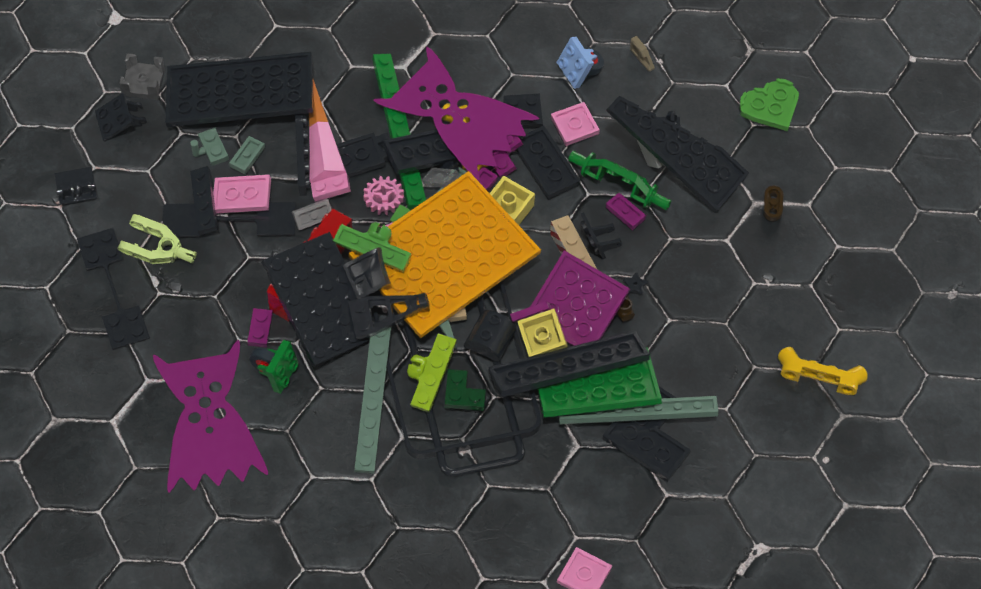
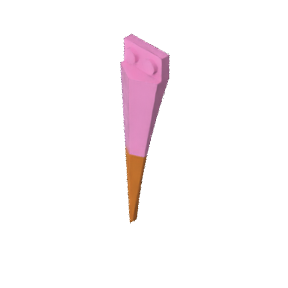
M313 80V113H309L310 183L313 199L316 202L351 192L346 169Z

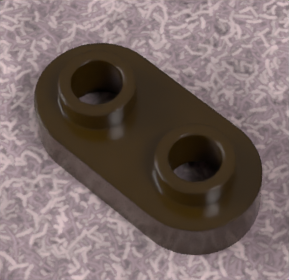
M769 186L764 193L763 214L767 220L777 221L783 213V191L778 186Z

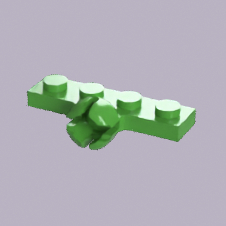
M373 222L368 231L362 233L345 225H340L333 240L334 243L361 255L381 247L384 264L404 272L412 255L410 252L388 243L392 235L390 228L385 225L381 228L379 226L380 223Z

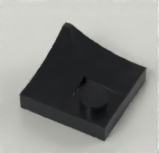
M381 247L373 249L343 265L357 299L369 296L391 284L384 265Z

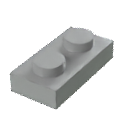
M324 199L292 211L297 229L302 230L320 223L326 213L329 214L332 209L329 200Z

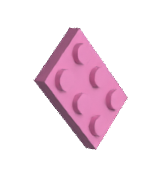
M270 175L215 178L213 194L216 213L269 210Z

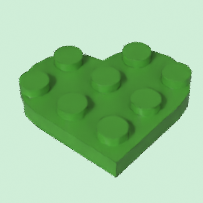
M778 78L776 81L766 83L764 88H754L752 91L744 92L740 99V114L751 121L788 131L798 102L799 92L792 82Z

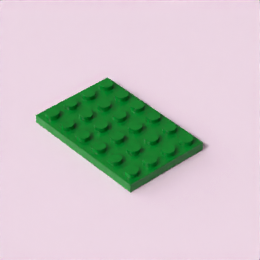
M651 358L640 363L537 388L543 417L662 404V397Z

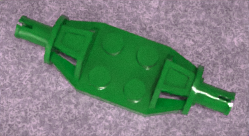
M574 150L571 152L568 161L582 167L581 175L583 177L589 175L601 181L606 172L617 177L621 175L623 176V181L634 185L630 197L644 203V208L647 209L652 203L664 210L669 208L672 200L657 193L659 187L657 184L651 187L646 178L607 159H595L596 153L594 152L588 157ZM591 168H599L597 174L591 172ZM640 191L646 195V199L638 196Z

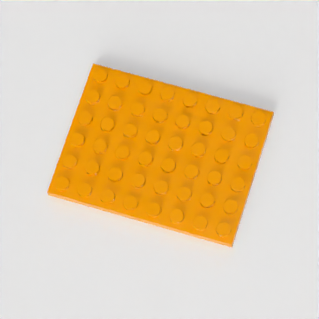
M468 171L388 226L392 233L388 243L410 252L412 256L404 272L385 265L391 284L380 289L379 292L383 296L417 295L426 292L430 307L422 309L404 319L415 333L422 338L541 253V249ZM354 251L349 253L351 260L361 256V254ZM405 302L392 304L399 314L407 310Z

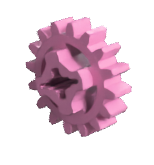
M380 176L378 181L373 178V184L367 183V188H364L363 197L366 207H371V212L378 210V215L382 211L388 215L389 210L394 213L395 207L398 208L404 202V190L401 183L397 184L396 179L390 181L389 176H387L386 180H383L382 176Z

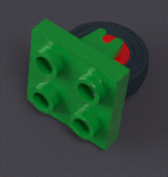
M286 340L282 341L278 350L255 348L249 357L252 365L260 370L259 373L268 377L274 392L280 394L288 386L292 373L298 368V360L292 345Z

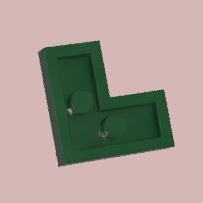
M448 369L445 408L484 411L486 390L466 388L468 371Z

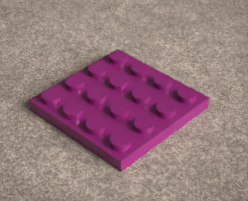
M564 250L531 306L545 301L549 302L551 308L555 309L566 341L575 346L602 338L629 293L630 288Z

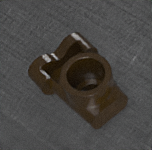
M628 295L617 311L618 317L623 322L633 319L635 316L632 309V301Z

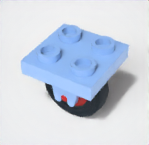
M571 37L557 60V64L575 89L580 88L587 75L598 74L604 66V60L598 51L582 46L577 37Z

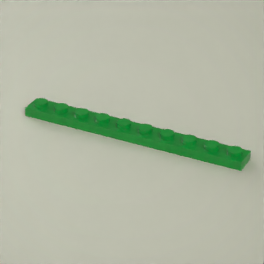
M373 54L372 61L381 99L392 98L399 91V85L391 54ZM383 106L391 139L410 135L405 112ZM419 170L399 174L408 209H414L426 200Z

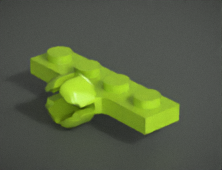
M438 333L428 357L414 355L411 358L412 364H409L407 369L408 376L419 381L410 404L411 407L430 413L457 343L456 339Z

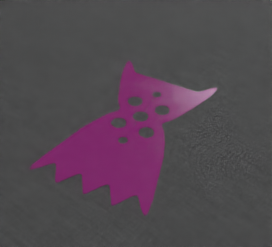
M426 47L428 62L392 98L373 99V101L401 112L433 117L436 129L444 143L465 169L479 181L477 165L496 167L492 150L511 151L507 135L526 136L521 120H538L539 118L529 112L489 97L457 92L454 82L441 60L432 49ZM440 84H444L448 88L443 94L436 91V87ZM421 86L426 87V90L424 92H421L419 90ZM460 99H466L469 104L466 108L461 109L457 106V102ZM424 100H429L432 106L424 110L420 104ZM441 100H448L450 102L449 108H440L439 102ZM444 115H451L453 117V121L450 124H443L441 119ZM465 117L470 118V121L468 123H465L463 121Z
M239 340L235 342L227 354L168 364L158 356L153 355L155 365L176 398L185 405L179 417L172 442L167 484L169 493L180 478H183L193 490H196L203 474L208 475L217 486H220L228 469L242 482L245 480L251 465L268 475L265 462L247 425L234 407L225 400L231 388L240 353ZM203 372L204 377L198 378L197 373ZM212 382H219L222 385L219 392H212L209 389ZM188 386L196 388V394L192 397L184 394V390ZM203 397L211 399V405L207 408L199 405V400ZM217 408H223L226 411V415L222 419H217L214 417V411ZM197 412L200 414L201 419L198 423H191L188 417L191 413ZM212 427L213 432L207 433L206 428Z

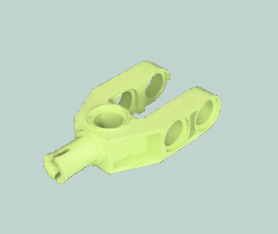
M133 214L129 224L138 230L162 238L159 241L157 250L149 251L139 247L136 243L133 245L122 240L118 246V250L122 253L151 264L173 263L177 258L193 263V258L195 259L197 252L183 248L180 240L166 225ZM167 245L172 246V249L169 251L163 250Z

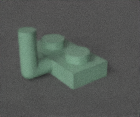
M215 128L198 134L202 144L201 148H199L197 140L191 141L193 156L198 157L206 154L211 166L229 160Z

